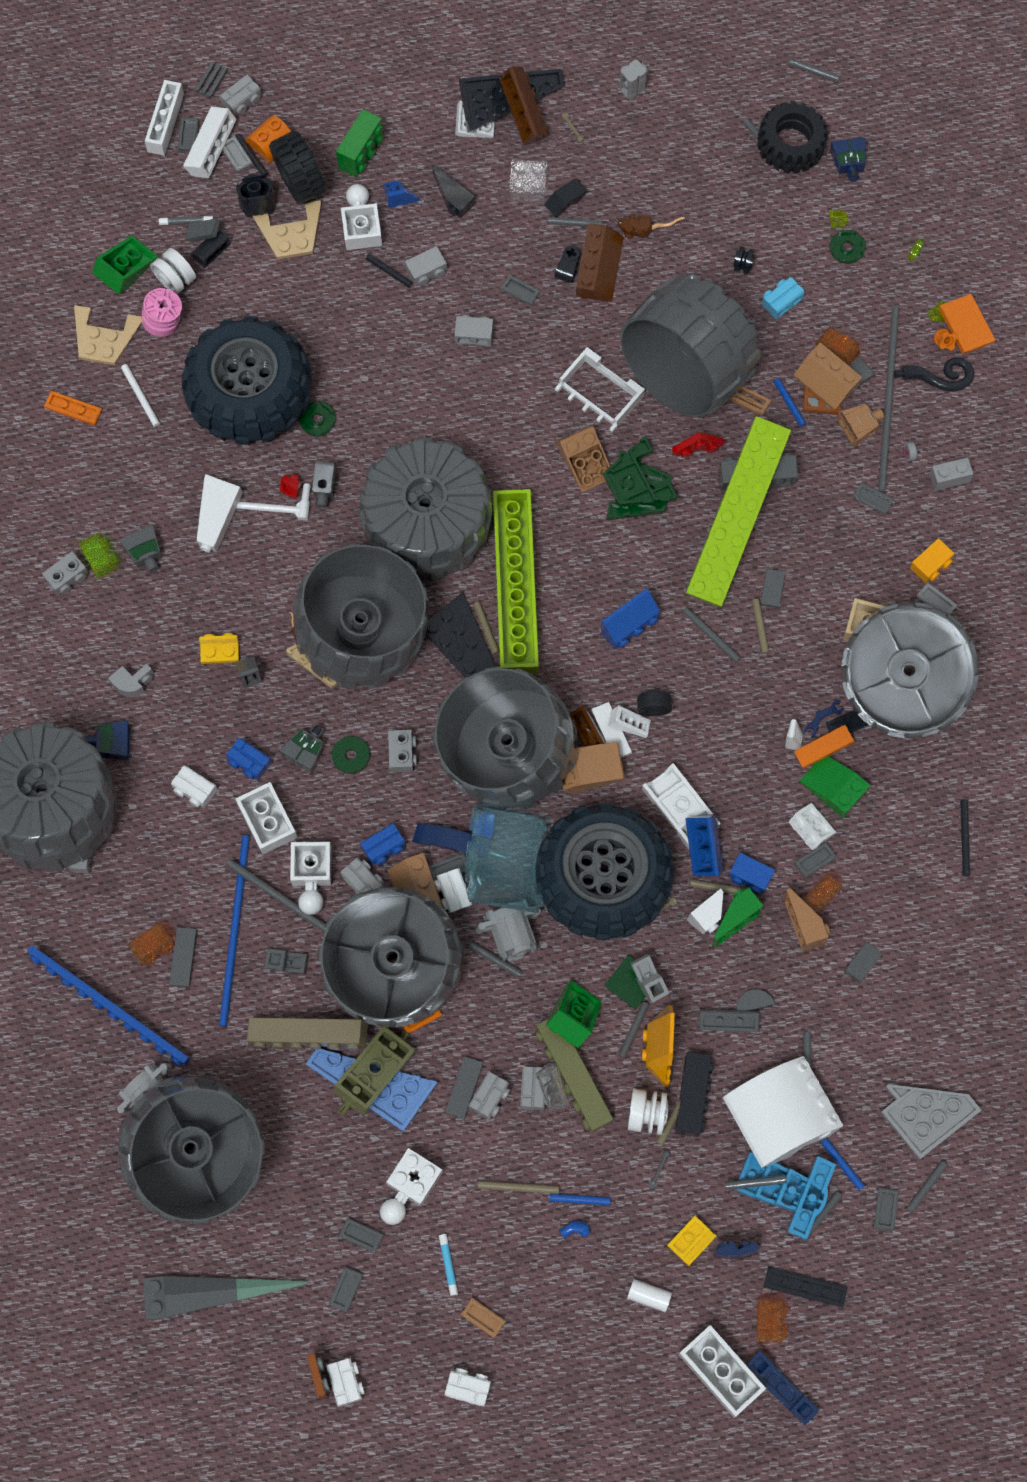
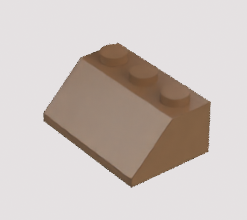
M821 342L808 354L793 375L834 410L859 387L862 377Z
M424 853L406 858L387 870L393 887L407 888L422 893L442 907Z

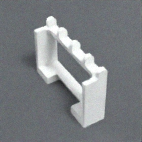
M588 347L559 378V384L555 388L557 392L561 388L571 394L568 397L570 402L575 397L583 402L585 406L582 408V411L586 412L591 408L599 414L597 422L600 423L603 419L612 424L610 428L612 433L640 402L645 393V389L632 379L625 382L601 364V357ZM584 362L591 365L633 396L615 419L566 384Z

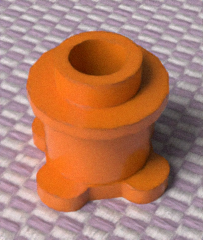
M940 329L935 333L934 342L940 349L947 348L950 351L955 349V341L958 339V335L955 332L951 334L947 329Z

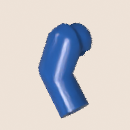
M572 1221L560 1229L559 1232L564 1239L574 1232L580 1233L582 1237H586L590 1234V1229L588 1228L589 1225L585 1222Z

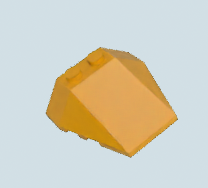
M668 1005L647 1025V1030L643 1029V1041H646V1049H642V1061H646L645 1067L664 1087H669L670 1066H672L675 1013L672 1005Z

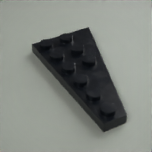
M561 69L527 72L530 87L535 92V101L564 87ZM501 75L459 79L468 133L511 113L499 80Z
M462 592L428 620L425 635L465 678L484 671L485 668L495 667Z

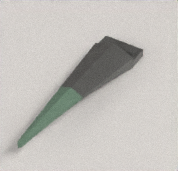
M178 1276L143 1278L146 1320L170 1318L303 1286L308 1282Z

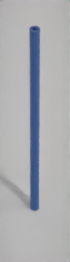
M242 835L239 865L245 869L250 839L248 835ZM238 873L219 1026L227 1027L245 880Z

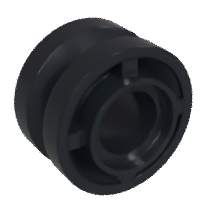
M739 247L733 263L735 272H739L742 269L743 274L748 275L755 257L754 249L745 251V247Z

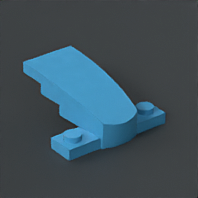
M749 1152L737 1181L786 1175L787 1183L734 1190L770 1205L794 1212L787 1232L807 1240L816 1216L819 1215L826 1205L828 1197L827 1187L836 1164L817 1156L809 1176L806 1178L790 1168L787 1169L777 1163L761 1168L755 1155Z

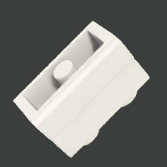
M185 765L171 783L175 794L180 797L185 795L190 799L189 802L197 808L199 806L205 808L218 790L215 784Z
M459 868L436 876L437 880L434 883L437 891H442L444 898L441 899L444 910L448 909L449 913L472 905Z
M348 1358L326 1365L338 1407L362 1400L361 1395L365 1393L362 1382L358 1383L356 1379V1374H359L356 1362L352 1363L351 1359Z
M456 1368V1371H451L445 1396L485 1407L491 1381L487 1380L488 1376L477 1373L475 1377L467 1375L468 1371Z

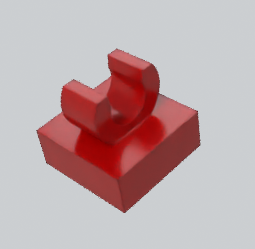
M294 473L291 477L284 475L280 483V492L297 499L300 493L301 482L298 481L300 476Z

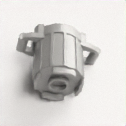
M522 901V904L510 905L494 912L489 910L485 913L486 916H483L484 922L479 923L476 927V933L492 932L503 962L506 958H508L509 962L524 958V954L531 949L532 953L537 951L536 940L529 920L538 917L541 912L540 908L535 907L528 910L526 902Z
M162 1063L158 1068L155 1064L146 1065L144 1067L145 1070L137 1075L123 1092L120 1091L118 1093L124 1102L117 1107V1111L119 1113H128L134 1105L133 1101L142 1092L149 1091L161 1084V1080L172 1069V1066L168 1063Z

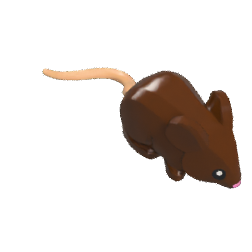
M629 215V219H618L617 224L627 239H632L633 236L643 238L649 236L652 230L658 227L672 226L679 220L685 219V217L675 219L667 224L657 223L652 225L650 216L639 215L638 218H635L634 215Z

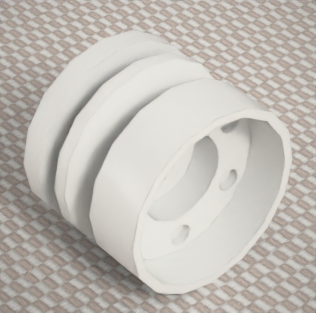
M633 1088L628 1131L641 1132L643 1124H648V1133L652 1134L653 1125H657V1135H662L667 1122L669 1107L667 1093L662 1092L661 1101H656L657 1092L654 1091L651 1100H647L646 1090Z

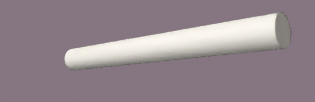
M127 364L122 365L121 369L154 427L160 425Z

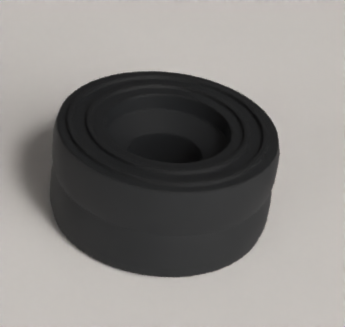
M661 691L639 694L637 697L638 713L645 716L669 714L672 711L671 695Z

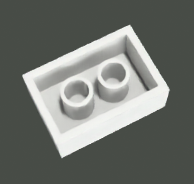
M271 782L235 799L262 855L297 838L296 832Z

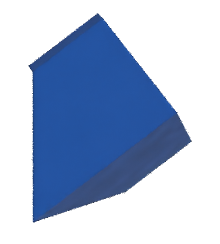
M400 180L382 184L389 208L422 201L405 188Z

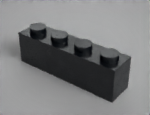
M687 1052L685 1055L679 1097L680 1106L674 1134L699 1137L701 1132L704 1133L706 1121L702 1120L703 1113H707L708 1101H705L706 1093L710 1092L711 1087L708 1075L709 1073L712 1074L714 1062L710 1061V1055Z

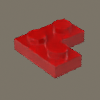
M698 432L672 447L674 455L687 458L692 456V453L697 450L707 451L708 453L716 452L718 448L725 444L721 437Z

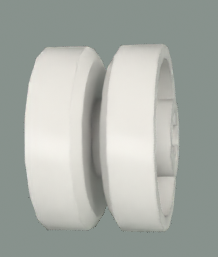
M169 248L163 253V260L157 258L150 267L160 283L178 295L184 289V284L189 285L196 279V275L189 263L176 250Z

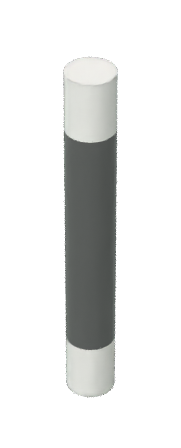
M213 216L159 218V225L189 224L213 219Z

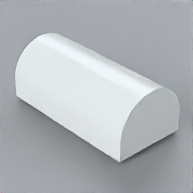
M633 1279L627 1299L666 1313L672 1292Z

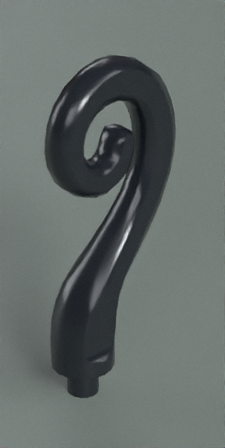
M956 357L949 359L945 363L943 372L948 379L956 380L959 378V374L953 372L951 368L953 366L961 367L965 372V376L959 381L950 382L943 380L928 370L915 365L901 366L900 370L894 371L895 378L902 377L903 381L917 379L940 390L955 392L968 387L974 379L975 372L973 366L967 360Z

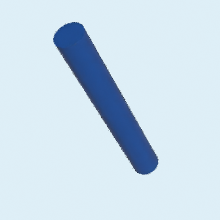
M780 378L775 379L773 383L800 427L806 425L804 418Z
M827 1138L821 1142L823 1147L856 1188L860 1191L865 1187Z
M550 1193V1202L610 1206L611 1197Z

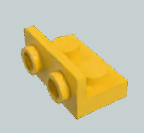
M225 633L223 636L206 634L204 637H199L201 664L239 661V640L237 635Z

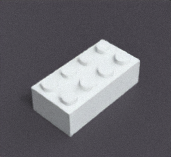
M711 1325L679 1353L682 1360L733 1418L741 1413L766 1389Z

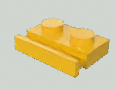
M694 1216L667 1246L687 1266H690L716 1238V1235Z

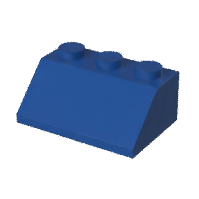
M647 588L602 620L601 634L615 650L619 647L621 649L630 642L629 639L633 636L639 637L644 632V628L648 625L652 627L659 621L660 610Z
M716 814L685 818L693 876H719L723 873V861L720 852Z

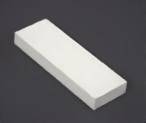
M607 702L592 708V714L605 742H618L621 758L632 754L623 732L608 726L612 711L610 703Z

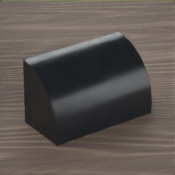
M218 230L215 238L205 239L190 253V256L202 267L206 268L230 246L229 237Z

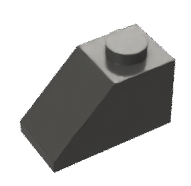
M246 656L236 662L244 688L262 683L254 656Z

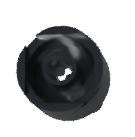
M252 174L242 178V182L236 186L240 209L247 217L271 213L275 204L271 180L269 178L265 179L259 174Z

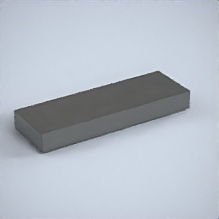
M177 927L170 986L190 987L197 929Z
M700 1009L699 1030L758 1032L759 1011Z
M464 1056L445 1114L465 1119L483 1062Z

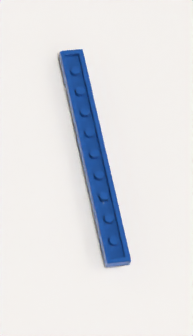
M31 945L27 952L31 956L29 959L38 966L40 963L46 966V972L53 977L56 974L62 978L60 981L69 988L74 986L78 989L76 991L78 995L84 999L88 996L93 1000L91 1004L99 1010L104 1008L109 1011L107 1015L113 1020L117 1021L120 1019L123 1021V1027L130 1032L137 1031L140 1034L138 1037L148 1044L151 1041L156 1045L154 1049L162 1055L165 1053L171 1056L170 1060L178 1066L183 1064L186 1067L191 1061L184 1053Z

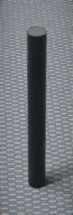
M961 800L962 876H970L968 800Z

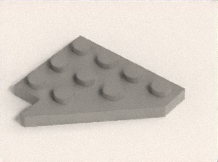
M888 1084L885 1088L895 1101L881 1111V1114L920 1160L977 1115L981 1109L969 1094Z

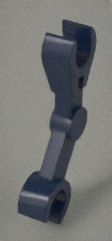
M835 701L831 707L817 711L813 721L805 727L804 735L808 729H812L814 733L811 738H814L818 724L823 718L834 713L841 714L844 708L836 710L834 707L840 704L841 701Z

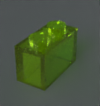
M96 533L78 542L97 579L117 569L115 563L118 560L113 552L109 553L107 548L110 546L105 537L101 538L99 533Z

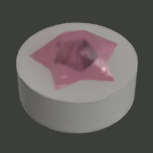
M913 442L904 444L903 455L907 461H913L917 458V450Z

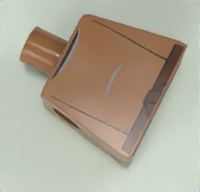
M867 404L840 411L837 416L839 424L853 447L858 446L875 434L879 428L878 421L884 419V413L880 408L871 412Z

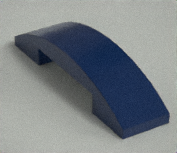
M417 824L412 840L413 843L466 853L467 856L483 860L487 859L491 841L479 836L429 824Z
M760 1350L746 1364L765 1388L801 1423L806 1425L818 1413L819 1409Z

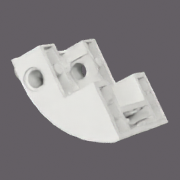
M804 1056L783 1063L754 1077L723 1097L761 1168L787 1159L802 1147L830 1137L843 1127L839 1116L836 1114Z

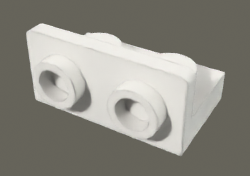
M812 803L796 812L789 820L792 828L801 836L811 850L816 849L821 843L836 833Z

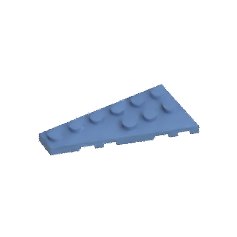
M320 1049L314 1051L306 1066L335 1085L356 1058ZM377 1064L369 1066L370 1071L373 1073L380 1071V1067ZM399 1071L378 1096L376 1103L370 1110L404 1132L438 1082Z

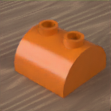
M272 115L253 131L245 141L271 164L274 161L269 148L271 141L291 132V130L280 118Z

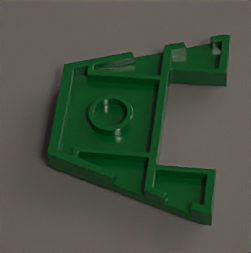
M646 436L640 439L638 444L630 448L622 458H619L603 473V477L619 507L677 500V495L671 483L652 490L637 462L638 459L653 453V449Z
M620 451L618 459L622 458L626 453ZM637 460L652 490L671 483L670 475ZM609 502L606 520L665 513L667 502L619 507L617 503Z

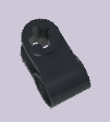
M568 246L564 249L554 278L572 284L573 275L575 276L579 263V250L577 247Z

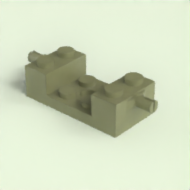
M381 1028L335 1084L333 1093L343 1101V1104L337 1110L338 1114L344 1116L349 1108L355 1109L362 1116L367 1114L386 1086L399 1071L403 1070L413 1057L415 1049L405 1042L409 1037L408 1033L402 1031L397 1036L388 1028ZM377 1064L380 1067V1071L373 1073L370 1071L369 1066Z

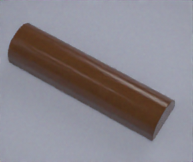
M585 705L570 713L575 722L577 733L585 747L606 743Z

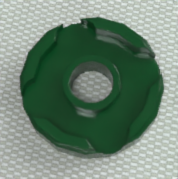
M839 231L831 239L829 247L831 255L840 263H856L865 253L866 244L863 237L861 238L856 231ZM849 243L853 248L845 250L843 244Z
M310 402L305 412L299 415L301 428L310 436L319 437L326 435L335 426L336 417L334 410L325 402ZM315 415L322 416V420L318 423L314 422L312 418Z
M347 736L340 739L332 749V761L335 767L343 773L356 774L361 772L367 766L370 759V751L367 744L355 736ZM348 751H354L356 757L349 760L345 757V754Z

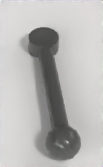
M668 1150L663 1152V1158L653 1180L649 1182L648 1186L650 1189L656 1188V1181L666 1159L671 1155Z

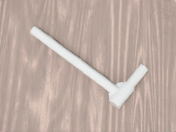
M307 483L303 485L302 500L296 506L238 502L236 509L294 513L298 520L307 521L311 485Z

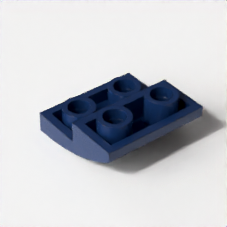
M728 1241L717 1245L713 1256L714 1258L726 1260L741 1259L757 1254L760 1249L757 1242L751 1244V1241L740 1244L737 1250L735 1242L729 1244Z

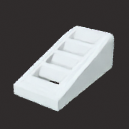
M618 705L610 713L608 726L646 738L648 737L651 720Z
M792 719L785 747L797 750L801 748L803 733L797 720Z

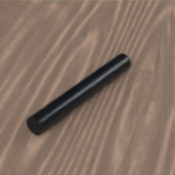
M240 133L236 134L235 137L264 178L269 175Z
M370 253L366 256L367 261L406 287L410 288L413 282Z

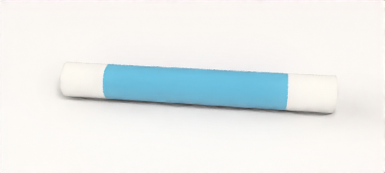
M447 1234L439 1235L450 1296L458 1295Z

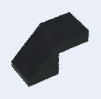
M574 178L557 189L544 205L555 217H559L569 204L578 203L587 190Z

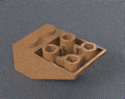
M586 426L555 441L581 492L605 482L603 473L610 467V464L593 426Z

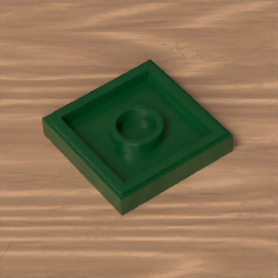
M628 955L604 987L636 1010L646 996L641 990L630 964L635 960Z

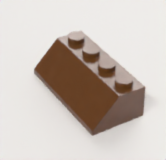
M509 67L499 77L523 145L542 140L548 135V128L546 123H543L541 109L535 101V92L529 84V76L523 67Z
M588 223L576 286V297L612 302L624 237L605 225Z

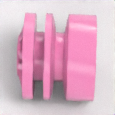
M157 288L145 296L141 319L146 331L158 337H166L174 333L178 328L182 310L181 300L178 295L172 290Z

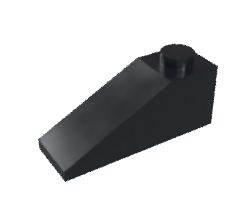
M434 165L432 167L433 177L448 208V212L452 216L457 215L461 219L475 205V196Z

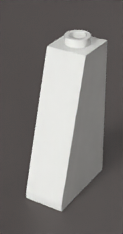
M209 475L204 477L197 543L201 546L200 549L208 553L211 550L217 552L243 494L239 486Z

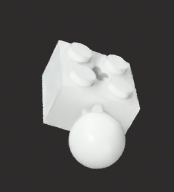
M354 184L346 192V199L351 207L341 208L346 250L382 246L377 203L365 205L369 199L368 190L361 184Z
M291 842L290 881L292 886H305V892L300 895L298 904L301 911L308 915L317 914L323 907V897L317 892V886L331 885L332 847L330 842ZM313 861L315 865L309 867L308 865Z
M408 1148L386 1182L387 1186L398 1193L394 1199H388L381 1205L380 1216L382 1220L389 1225L399 1224L405 1217L406 1209L404 1205L408 1199L422 1207L443 1174L442 1169ZM417 1173L419 1180L412 1182L410 1175Z

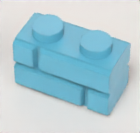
M789 277L787 280L782 279L777 284V288L773 291L768 290L763 295L762 306L776 320L804 298L805 292L803 288L792 277Z

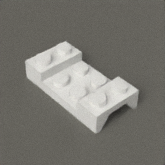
M673 763L656 779L643 784L642 790L651 802L656 804L689 850L685 818L713 813ZM717 820V823H718L717 829H718V828L720 827V822Z

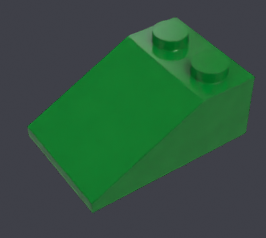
M131 235L98 256L92 273L120 295L129 289L159 256Z
M829 756L816 762L799 781L841 818H844L853 809L871 786L858 774Z
M750 888L746 890L740 889L733 895L735 898H733L714 936L713 948H716L761 915L763 904Z
M570 979L551 1011L546 1026L552 1032L563 1037L569 1044L579 1048L592 1033L602 1001Z

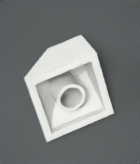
M721 889L692 911L687 918V921L702 934L708 931L711 934L719 927L717 923L721 920L723 891Z

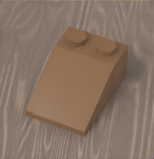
M612 742L575 748L578 753L575 766L571 771L567 772L562 781L564 783L563 790L575 794L624 780L625 776L619 743Z
M791 888L786 889L783 900L802 953L825 946L828 935H830L828 925L824 924L822 918Z

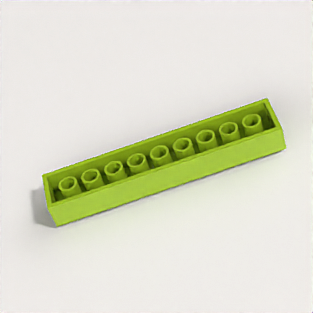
M757 416L753 419L685 591L686 595L714 606L722 607L790 435V429Z
M531 489L493 491L500 668L522 669L531 674H539Z

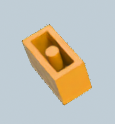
M938 538L912 562L910 569L925 583L929 580L933 582L940 575L939 571L944 568L946 570L952 565L955 553Z

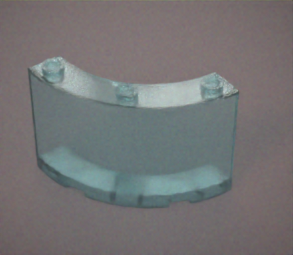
M474 805L469 830H472V841L467 842L465 881L469 883V887L466 890L469 902L538 913L539 907H542L544 902L541 890L536 884L535 867L542 835L546 831L544 820L540 816Z

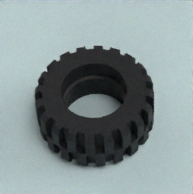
M784 102L780 106L775 105L762 119L757 137V147L763 159L766 158L765 162L769 166L772 164L774 169L778 171L779 169L784 170V173L793 171V174L799 173L800 170L805 172L809 170V167H814L823 155L828 137L827 125L824 120L822 121V115L819 112L816 113V109L813 107H807V104H797V102L787 104V102ZM785 129H794L803 133L808 142L801 146H790L781 141L777 133Z
M291 131L271 141L269 148L273 160L286 187L298 204H304L325 193L326 185L321 171L308 145L298 131Z

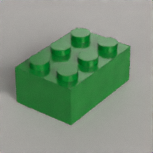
M362 109L336 150L338 169L354 177H358L360 173L365 171L366 162L374 157L376 146H380L384 140L380 117Z

